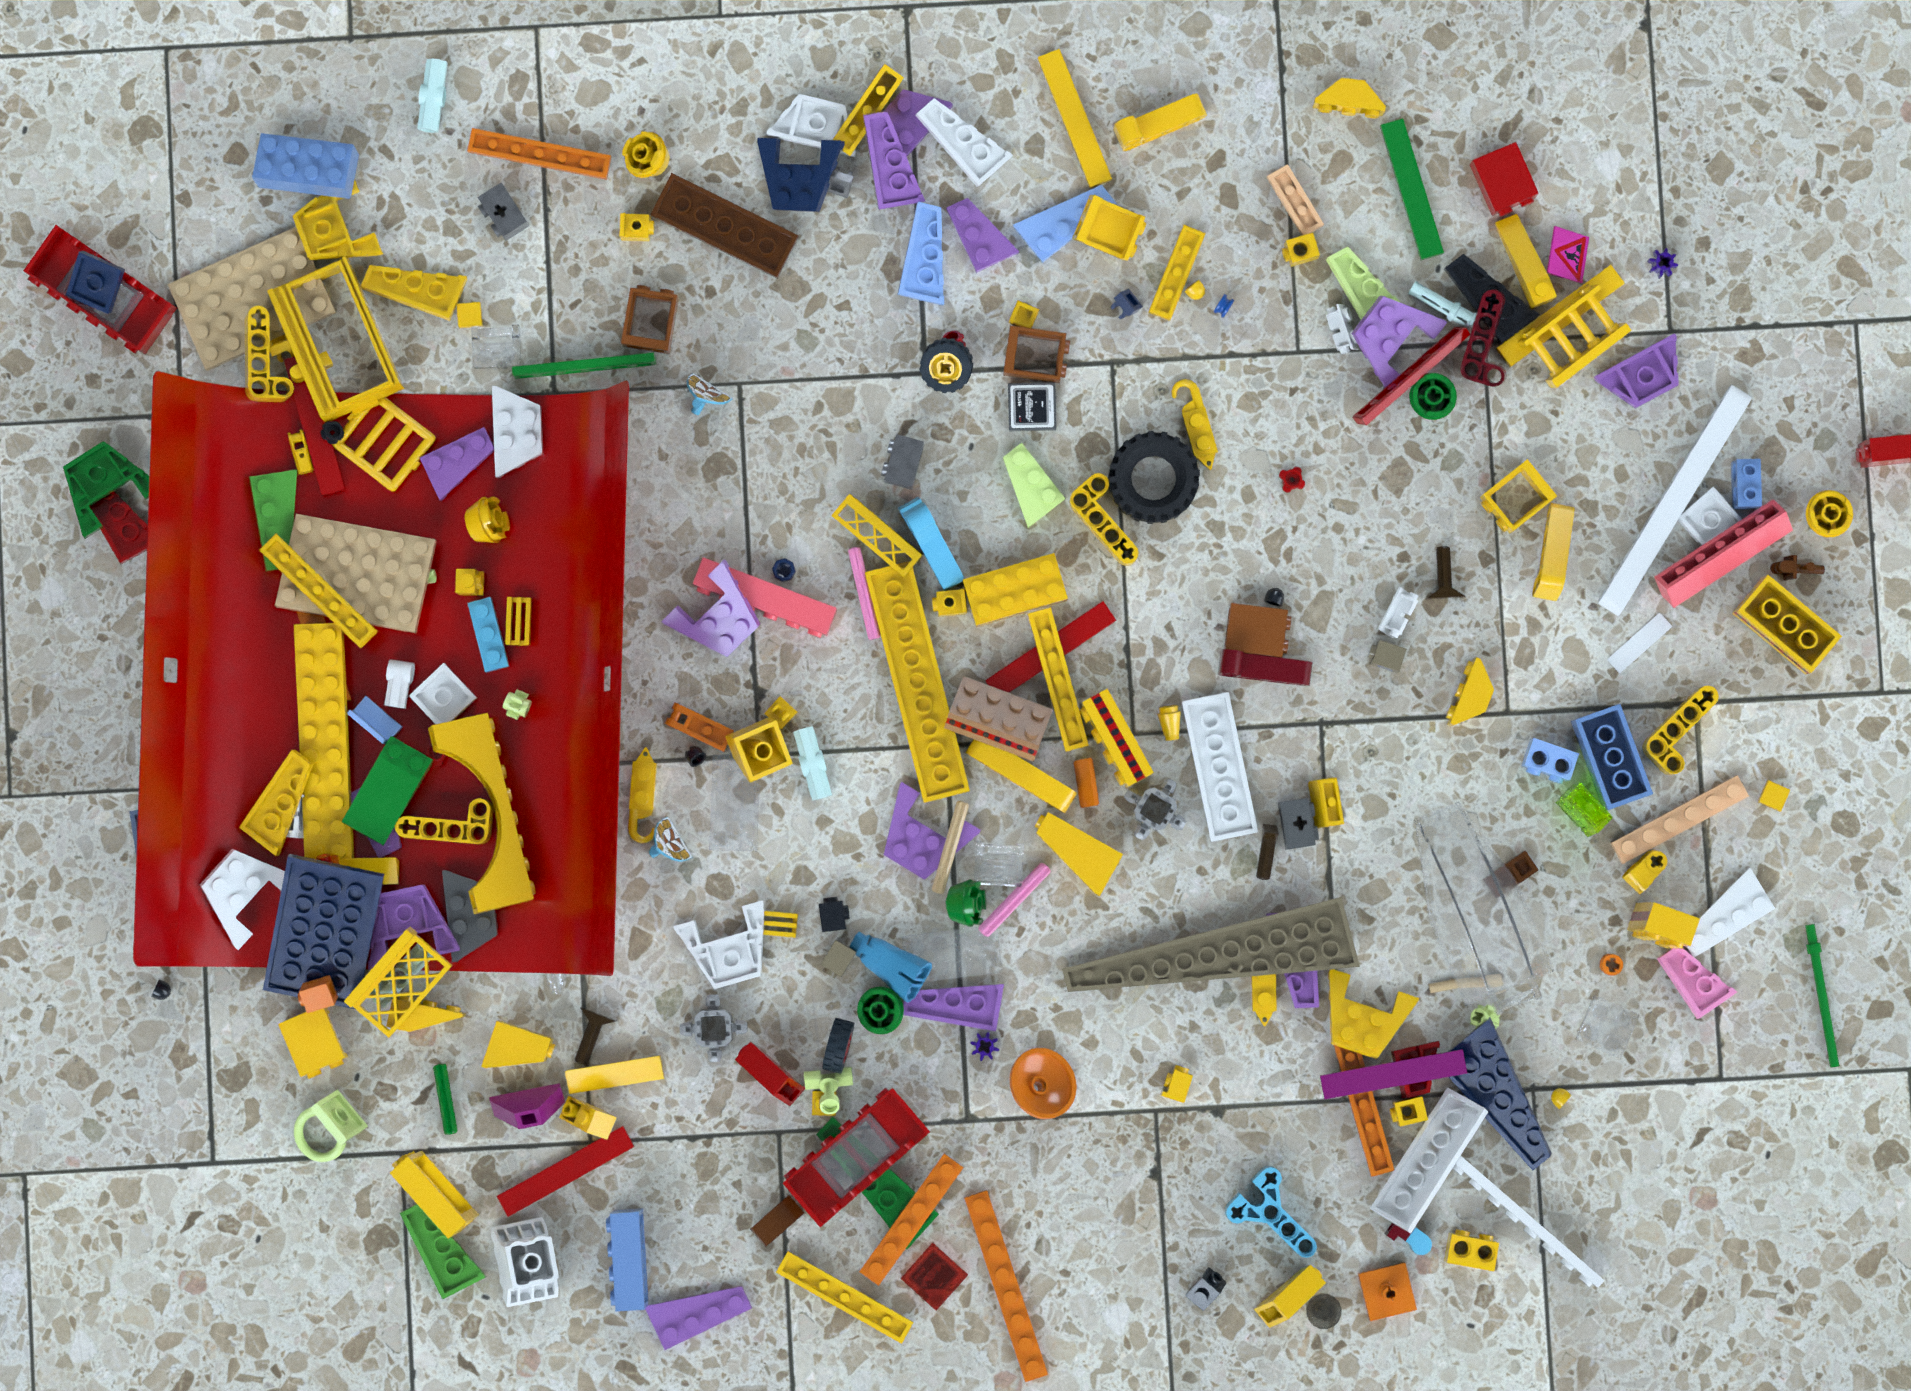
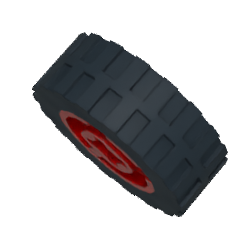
M835 1018L827 1042L822 1069L842 1073L849 1052L855 1022Z

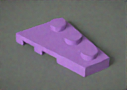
M968 198L946 208L976 273L1019 253L1014 245Z
M483 427L420 457L440 501L447 497V494L452 489L458 486L473 469H476L494 452V445L486 428Z

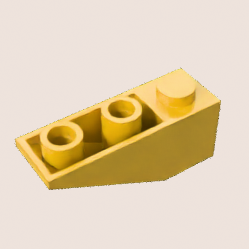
M399 996V999L397 998L398 1010L408 1009L411 1006L410 996ZM393 998L390 1010H394ZM423 1000V1003H419L398 1027V1030L412 1032L465 1017L466 1013L460 1012L461 1008L457 1006L446 1005V1009L437 1007V1002ZM398 1013L399 1019L404 1013ZM389 1014L386 1027L392 1028L395 1024L394 1014Z

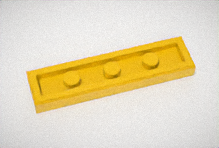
M1183 225L1148 313L1168 321L1171 320L1206 233Z

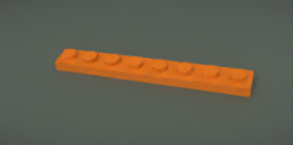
M985 1190L964 1197L1024 1380L1028 1382L1046 1376L1048 1372L988 1191Z

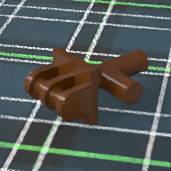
M1797 555L1784 557V561L1772 563L1770 570L1773 574L1783 575V581L1797 579V573L1823 575L1825 567L1824 565H1815L1812 562L1797 564Z

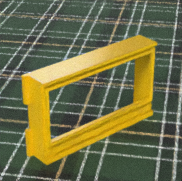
M346 256L279 287L267 290L318 413L324 422L332 421L350 412L355 416L380 405L378 400L404 389L350 260ZM342 272L388 379L387 382L342 402H339L291 290H295L313 279L321 278L324 280Z

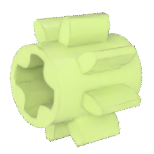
M518 689L515 694L509 692L503 703V709L508 710L506 715L516 720L519 719V716L526 717L532 701L527 699L529 694Z
M1479 1004L1478 1008L1471 1012L1470 1025L1477 1028L1491 1017L1496 1029L1499 1027L1500 1014L1495 1013V1007L1491 1005L1482 1006Z

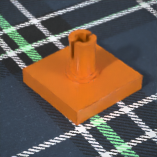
M1405 1262L1358 1273L1369 1321L1417 1310Z

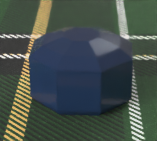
M786 558L777 560L772 568L774 577L781 582L792 580L796 573L794 563Z

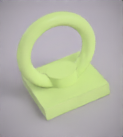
M337 1089L312 1107L304 1110L297 1117L294 1124V1138L298 1148L306 1157L317 1162H328L339 1157L344 1151L347 1141L361 1133L368 1125ZM317 1116L325 1128L337 1140L335 1147L329 1152L315 1151L305 1141L303 1129L309 1118Z

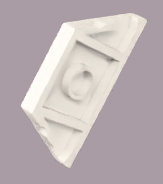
M798 94L790 107L767 130V136L821 149V140H832L847 119L846 107L844 104ZM840 150V154L847 155L845 152ZM855 150L851 154L852 157L856 156Z
M492 386L495 477L501 478L509 471L519 468L527 461L543 454L542 409L536 403L497 386Z

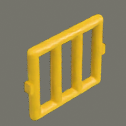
M384 397L378 401L387 411L355 451L344 444V442L369 410L355 416L351 413L347 418L349 422L343 428V439L338 440L336 444L332 445L384 487L394 492L412 469L415 471L421 464L419 462L420 457L426 453L436 437ZM395 416L405 426L373 466L362 457ZM412 431H414L424 440L391 480L381 471Z

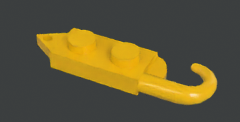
M1179 380L1172 387V398L1177 397V390L1180 387H1187L1190 390L1193 401L1188 402L1183 407L1182 418L1193 455L1208 470H1211L1215 454L1218 453L1200 390L1192 380Z
M647 747L643 749L637 760L632 763L628 833L638 843H648L654 838L655 829L652 828L647 836H641L637 832L638 819L648 818L654 810L657 763H654Z
M1276 974L1251 976L1252 1011H1255L1263 1026L1267 1025L1273 1012L1277 1011Z

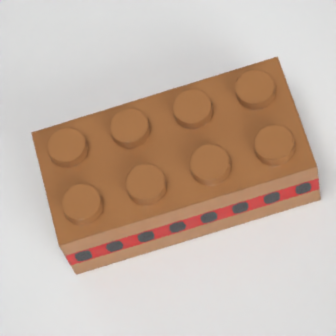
M963 676L944 728L1034 761L1053 709Z

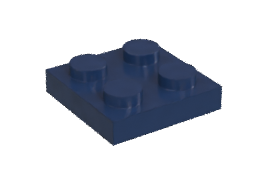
M80 251L65 296L106 314L112 313L125 269L85 251Z

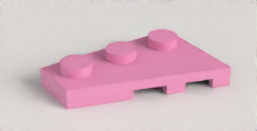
M1683 948L1670 949L1657 958L1696 1019L1703 1017L1737 993L1736 990L1727 986L1720 980L1721 978L1701 965V962Z

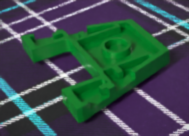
M104 441L63 466L84 539L103 528L90 509V506L127 482L133 481L144 499L147 500L149 498V475Z

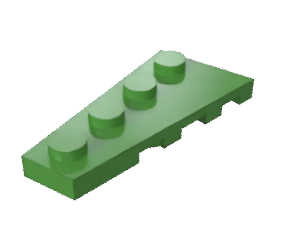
M297 470L249 477L261 547L275 534H278L289 545L294 524ZM263 555L266 571L278 570V568L267 557Z
M418 1204L400 1213L442 1299L487 1277L453 1236L448 1239Z

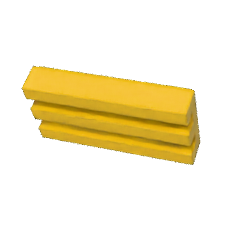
M507 597L505 645L530 646L532 598ZM513 603H516L515 640H512ZM522 603H526L524 641H520Z
M764 911V916L793 918V922L764 920V925L792 928V933L764 930L763 935L796 938L798 914Z

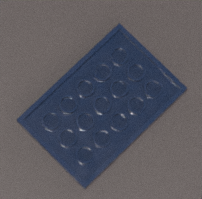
M289 854L263 990L298 997L303 983L330 975L338 995L335 1005L355 1009L353 1006L349 1007L344 1000L365 977L385 874Z

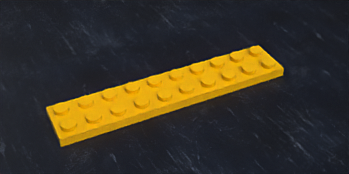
M910 561L899 563L897 565L904 570L905 567L910 563ZM892 566L865 572L923 802L927 803L970 792L956 734L944 728L949 714V707L913 567L905 577Z
M335 623L294 624L300 754L313 763L302 794L305 795V797H302L305 857L316 859L321 854L338 855L339 859L354 858L353 828L342 823L352 804L344 632Z

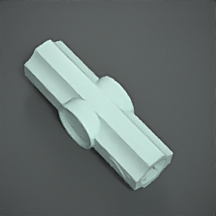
M434 58L427 59L424 83L421 84L419 91L420 112L417 129L428 133H438L441 109L444 108L446 101L445 80L447 61Z
M813 726L794 731V737L800 754L798 756L803 775L807 779L812 801L832 796L826 775L825 760L822 750H819Z
M417 943L410 950L411 958L424 957L423 948ZM424 961L411 962L412 975H416L425 966ZM399 962L395 965V976L396 971H402L405 975H408L407 962ZM391 971L385 977L391 976ZM409 979L396 980L397 993L408 985ZM382 980L379 983L380 994L393 993L392 980ZM375 989L371 992V994H376ZM381 997V1007L384 1008L393 997Z

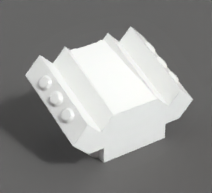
M543 1217L492 1227L491 1238L494 1243V1254L499 1269V1282L503 1288V1300L506 1306L510 1307L558 1297L559 1287L557 1278H559L552 1238L548 1235Z

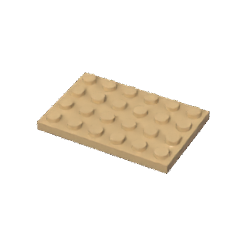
M297 227L168 284L206 371L245 354V316L254 306H263L269 312L270 341L285 334L267 290L274 289L317 270L314 260H309ZM321 278L302 284L303 286L295 290L291 289L307 326L337 313ZM255 313V315L252 317L256 319V327L254 330L258 329V323L262 319L258 318V314ZM256 336L251 338L254 346H263L261 338Z
M296 514L289 546L371 625L412 633L417 632L437 543L435 539ZM282 573L275 603L277 608L326 616Z

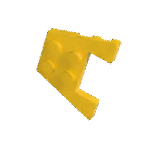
M355 179L352 195L360 192ZM321 195L318 198L312 199L292 215L309 260L336 259L344 256L346 258L378 256L383 254L375 232L356 240H351L337 203L338 200L343 198Z
M1329 969L1328 992L1330 1000L1331 1044L1377 1059L1415 1007L1419 998L1398 991L1390 1014L1344 998L1351 975L1335 969Z

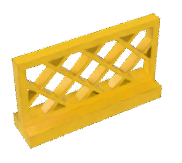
M411 926L403 932L344 1000L349 1007L353 1006L388 1038L392 1036L452 967V964L418 936V932ZM415 942L423 948L424 957L411 958L410 948ZM407 952V958L401 959ZM429 960H438L444 966L440 973L429 974ZM424 961L425 974L412 975L411 962ZM398 962H407L408 975L395 976V965ZM391 971V976L385 977ZM429 977H435L434 980L430 983ZM413 978H426V989L414 992ZM409 979L410 992L397 993L396 980ZM382 980H392L393 993L380 994L379 983ZM375 989L376 994H371V992ZM414 995H420V996L414 1001ZM397 996H410L411 1006L408 1009L398 1010ZM393 997L394 1010L381 1011L380 998ZM366 998H376L377 1011L368 1012L361 1004ZM398 1013H404L399 1019ZM381 1014H394L395 1024L390 1030L382 1024Z

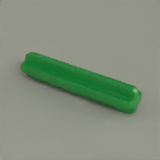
M438 1064L433 1067L443 1130L445 1135L457 1133L458 1130L447 1065Z

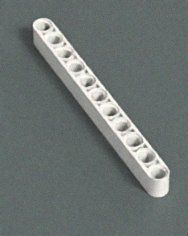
M1732 384L1726 390L1597 604L1617 616L1623 611L1751 401L1752 397Z

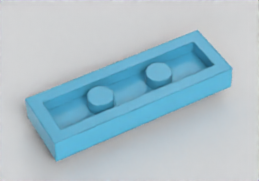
M488 597L467 603L485 672L510 667L492 598Z

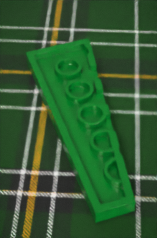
M832 1116L816 1135L822 1142L830 1135L835 1138L841 1133L838 1128L842 1124ZM853 1134L846 1138L870 1168L880 1160ZM841 1144L830 1152L853 1182L865 1173ZM890 1168L862 1191V1194L889 1228H891L916 1193ZM935 1209L932 1211L927 1220L921 1226V1228L916 1233V1235L911 1240L906 1249H908L916 1241V1239L939 1215V1213Z

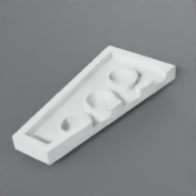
M1747 868L1728 887L1722 896L1699 917L1700 921L1691 946H1685L1693 957L1698 956L1775 909L1751 868Z

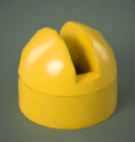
M1197 280L1184 292L1191 299L1199 300L1205 295V287L1200 280Z
M1559 1088L1552 1092L1551 1100L1560 1110L1572 1095L1567 1090Z

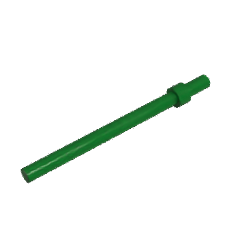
M1815 924L1805 925L1808 940L1806 948L1812 962L1830 1068L1839 1067L1820 952H1822L1821 943L1817 940Z

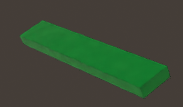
M1404 119L1381 124V133L1420 261L1442 255L1444 250Z
M654 353L513 366L512 375L516 379L655 366L657 363Z

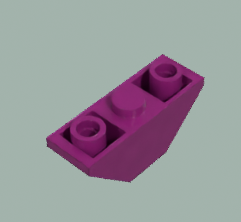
M560 1083L492 1096L489 1097V1101L496 1118L517 1129H524L543 1125L565 1103V1098Z

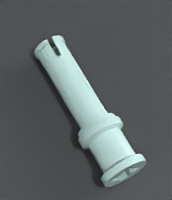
M1415 281L1408 293L1445 314L1448 321H1454L1467 328L1468 331L1475 321L1477 312L1472 313L1462 307L1460 302H1455L1454 304Z

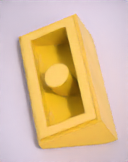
M1337 777L1309 781L1310 800L1313 802L1315 816H1313L1314 825L1317 828L1343 825L1344 818Z

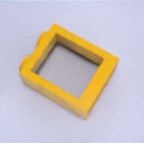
M1527 459L1480 498L1482 499V507L1489 514L1492 512L1497 518L1496 524L1503 532L1507 531L1510 534L1555 499L1557 495ZM1521 473L1541 497L1542 501L1512 524L1490 496Z

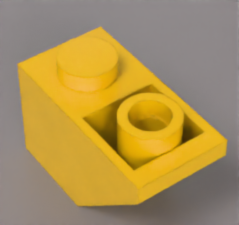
M569 1095L559 1116L562 1120L582 1131L604 1139H608L617 1118L600 1108Z

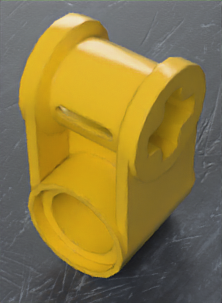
M1647 851L1623 874L1622 878L1638 894H1641L1666 868L1667 857L1661 851ZM1652 856L1659 857L1657 859L1658 866L1651 865L1652 860L1650 858Z

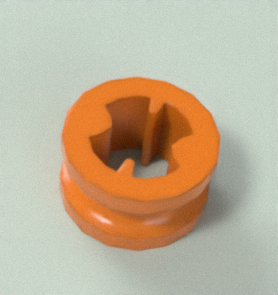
M1615 954L1604 955L1600 960L1601 971L1610 976L1619 974L1623 969L1622 959ZM1610 958H1614L1613 961L1617 963V968H1612L1613 971H1609V967L1606 966V961L1610 962Z

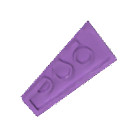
M888 112L864 114L863 118L878 209L926 202Z
M1266 913L1267 916L1273 915V914H1277V913ZM1317 971L1284 973L1295 1008L1319 1007Z
M1004 984L919 990L913 1000L908 1003L904 1001V1015L996 1031Z
M738 1286L682 1299L650 1304L645 1310L664 1350H667L752 1309V1306L743 1287Z

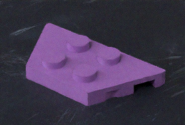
M903 89L884 111L888 112L907 157L929 133L915 115L934 97ZM935 98L948 109L953 107L951 102Z
M1676 334L1670 335L1593 377L1594 380L1635 409L1677 387L1679 380L1677 373Z

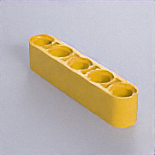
M973 739L965 752L1063 813H1066L1077 795V792L1015 754Z

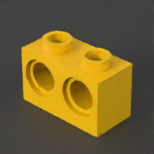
M1456 1229L1455 1233H1448L1444 1256L1446 1263L1495 1272L1499 1242L1493 1240L1494 1236L1479 1234V1238L1469 1236V1231ZM1458 1241H1464L1466 1244V1249L1461 1254H1457L1454 1251V1246ZM1483 1245H1487L1490 1250L1489 1255L1485 1258H1480L1478 1249Z

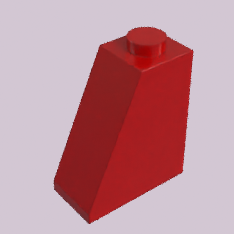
M751 1041L739 1051L735 1060L773 1096L788 1106H791L805 1090L802 1084Z

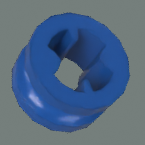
M1224 294L1214 313H1220L1221 317L1224 318L1235 300L1227 299V295Z

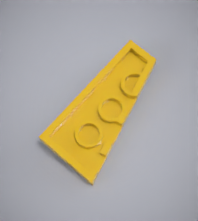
M369 265L361 284V289L450 321L467 282V276H449L445 273L431 274L418 270L405 271L400 270V268Z
M291 750L239 827L275 856L280 855L313 767V763L296 750Z

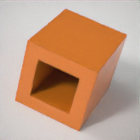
M330 975L303 983L298 993L299 1003L302 1007L305 1006L307 1013L334 1006L338 998Z

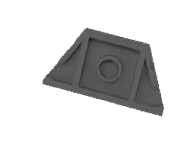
M443 870L442 876L448 927L460 947V951L451 952L452 962H458L461 958L499 935L496 909L474 914L468 891L477 884V881L448 870Z

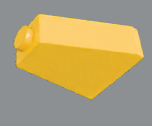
M498 1020L492 1032L481 1067L492 1068L545 1062L547 1057L552 1058L556 1046L552 1044L554 1038Z
M1310 1264L1301 1268L1254 1310L1269 1328L1292 1317L1326 1282L1323 1280L1321 1272Z

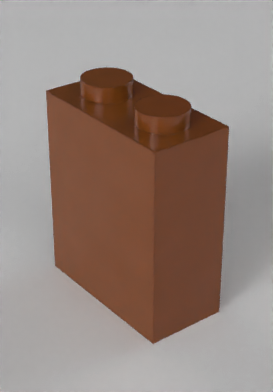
M1231 603L1229 605L1224 649L1282 658L1283 654H1287L1289 640L1285 639V632L1290 630L1291 616H1288V610Z

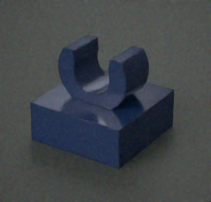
M1129 288L1115 296L1114 300L1116 302L1111 305L1112 310L1118 306L1122 308L1123 313L1118 317L1119 319L1129 317L1143 308Z

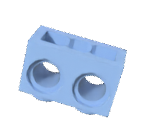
M1532 738L1529 741L1521 766L1527 768V773L1540 776V773L1549 776L1548 780L1562 784L1563 781L1571 780L1579 753ZM1536 751L1540 752L1544 757L1541 765L1533 762L1532 756ZM1558 759L1566 763V770L1563 773L1558 772L1555 768V763Z

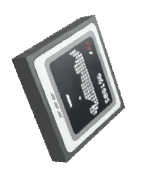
M1055 382L1008 383L1009 432L1056 431Z

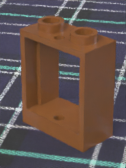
M637 285L636 288L630 287L621 339L622 346L670 354L679 302L678 296L669 289H660V292L650 291L651 287ZM637 298L671 303L665 340L631 335Z
M1010 325L1003 376L1060 384V377L1065 378L1067 364L1063 363L1064 354H1069L1070 340H1066L1067 333ZM1018 336L1059 342L1055 375L1014 369Z

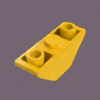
M1340 78L1317 96L1313 102V108L1318 109V112L1332 113V110L1341 111V114L1347 116H1354L1355 113L1365 114L1367 118H1379V116H1383L1386 110L1385 104L1365 80Z
M1475 657L1472 662L1468 661L1463 672L1466 675L1463 684L1459 683L1454 695L1458 697L1455 706L1450 705L1446 714V718L1449 719L1447 723L1449 726H1454L1487 710L1494 688L1482 660L1478 657Z

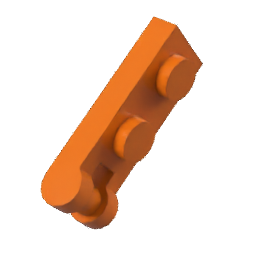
M674 702L671 708L673 709L670 718H666L664 724L725 752L728 746L725 736L733 733L734 730ZM682 714L688 716L684 725L678 722Z

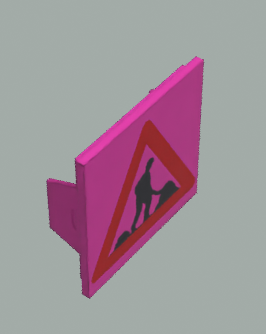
M1554 226L1547 273L1559 278L1583 283L1589 237Z

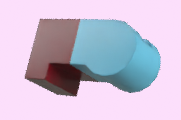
M1391 1223L1384 1233L1393 1241L1399 1236L1418 1255H1425L1432 1248L1431 1239L1416 1227L1410 1234L1394 1223Z

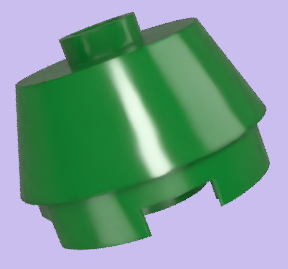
M1427 373L1411 386L1409 400L1413 410L1419 416L1428 420H1438L1449 415L1454 409L1457 392L1454 384L1446 376L1439 373Z
M969 879L949 888L945 905L950 920L968 927L983 923L984 920L980 916L981 911L986 910L985 890H980L981 882H974Z
M882 986L873 987L861 996L857 1006V1015L860 1023L866 1030L874 1034L883 1035L894 1031L900 1025L904 1015V1007L901 998L892 989Z

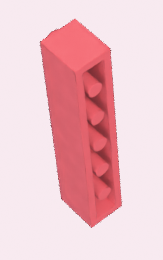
M1773 499L1657 574L1654 578L1661 595L1675 608L1793 531L1787 512Z
M702 558L693 581V585L697 587V592L710 596V593L719 595V599L725 594L708 577L720 563ZM729 567L734 580L737 579L738 587L744 598H747L753 611L756 609L764 612L763 617L776 621L777 618L786 621V626L797 630L800 626L809 629L808 634L818 638H821L822 635L828 636L837 612L836 607Z

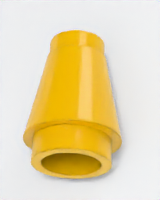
M1178 705L1159 707L1157 715L1165 741L1179 739L1181 711L1178 710Z

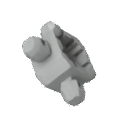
M1167 778L1160 786L1162 788L1161 791L1154 787L1146 789L1143 795H1140L1139 791L1133 788H1128L1124 798L1131 804H1137L1133 812L1135 819L1141 822V825H1137L1134 831L1135 837L1144 840L1149 835L1150 831L1148 830L1150 828L1155 831L1166 828L1168 823L1176 830L1184 828L1186 820L1179 814L1177 816L1174 815L1177 809L1176 800L1169 796L1170 793L1173 794L1176 788L1175 781ZM1150 794L1171 805L1160 825L1140 814Z
M712 994L706 997L708 1010H702L695 1016V1024H692V1022L680 1024V1035L692 1036V1034H695V1041L701 1047H709V1051H707L708 1060L710 1062H720L722 1050H720L719 1046H727L733 1040V1032H736V1035L748 1032V1024L744 1020H735V1023H732V1015L726 1009L718 1010V1006H720L718 994ZM725 1016V1040H703L702 1017Z

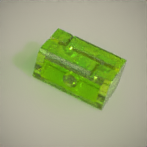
M1581 782L1569 787L1555 802L1576 826L1581 828V831L1587 837L1599 833L1613 818Z

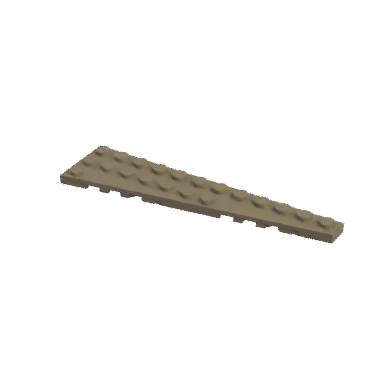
M1342 897L1063 968L1062 971L1068 992L1353 968L1360 967Z

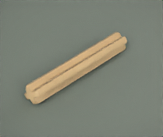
M962 801L956 802L932 886V891L935 893L943 894L946 888L969 807L968 803Z

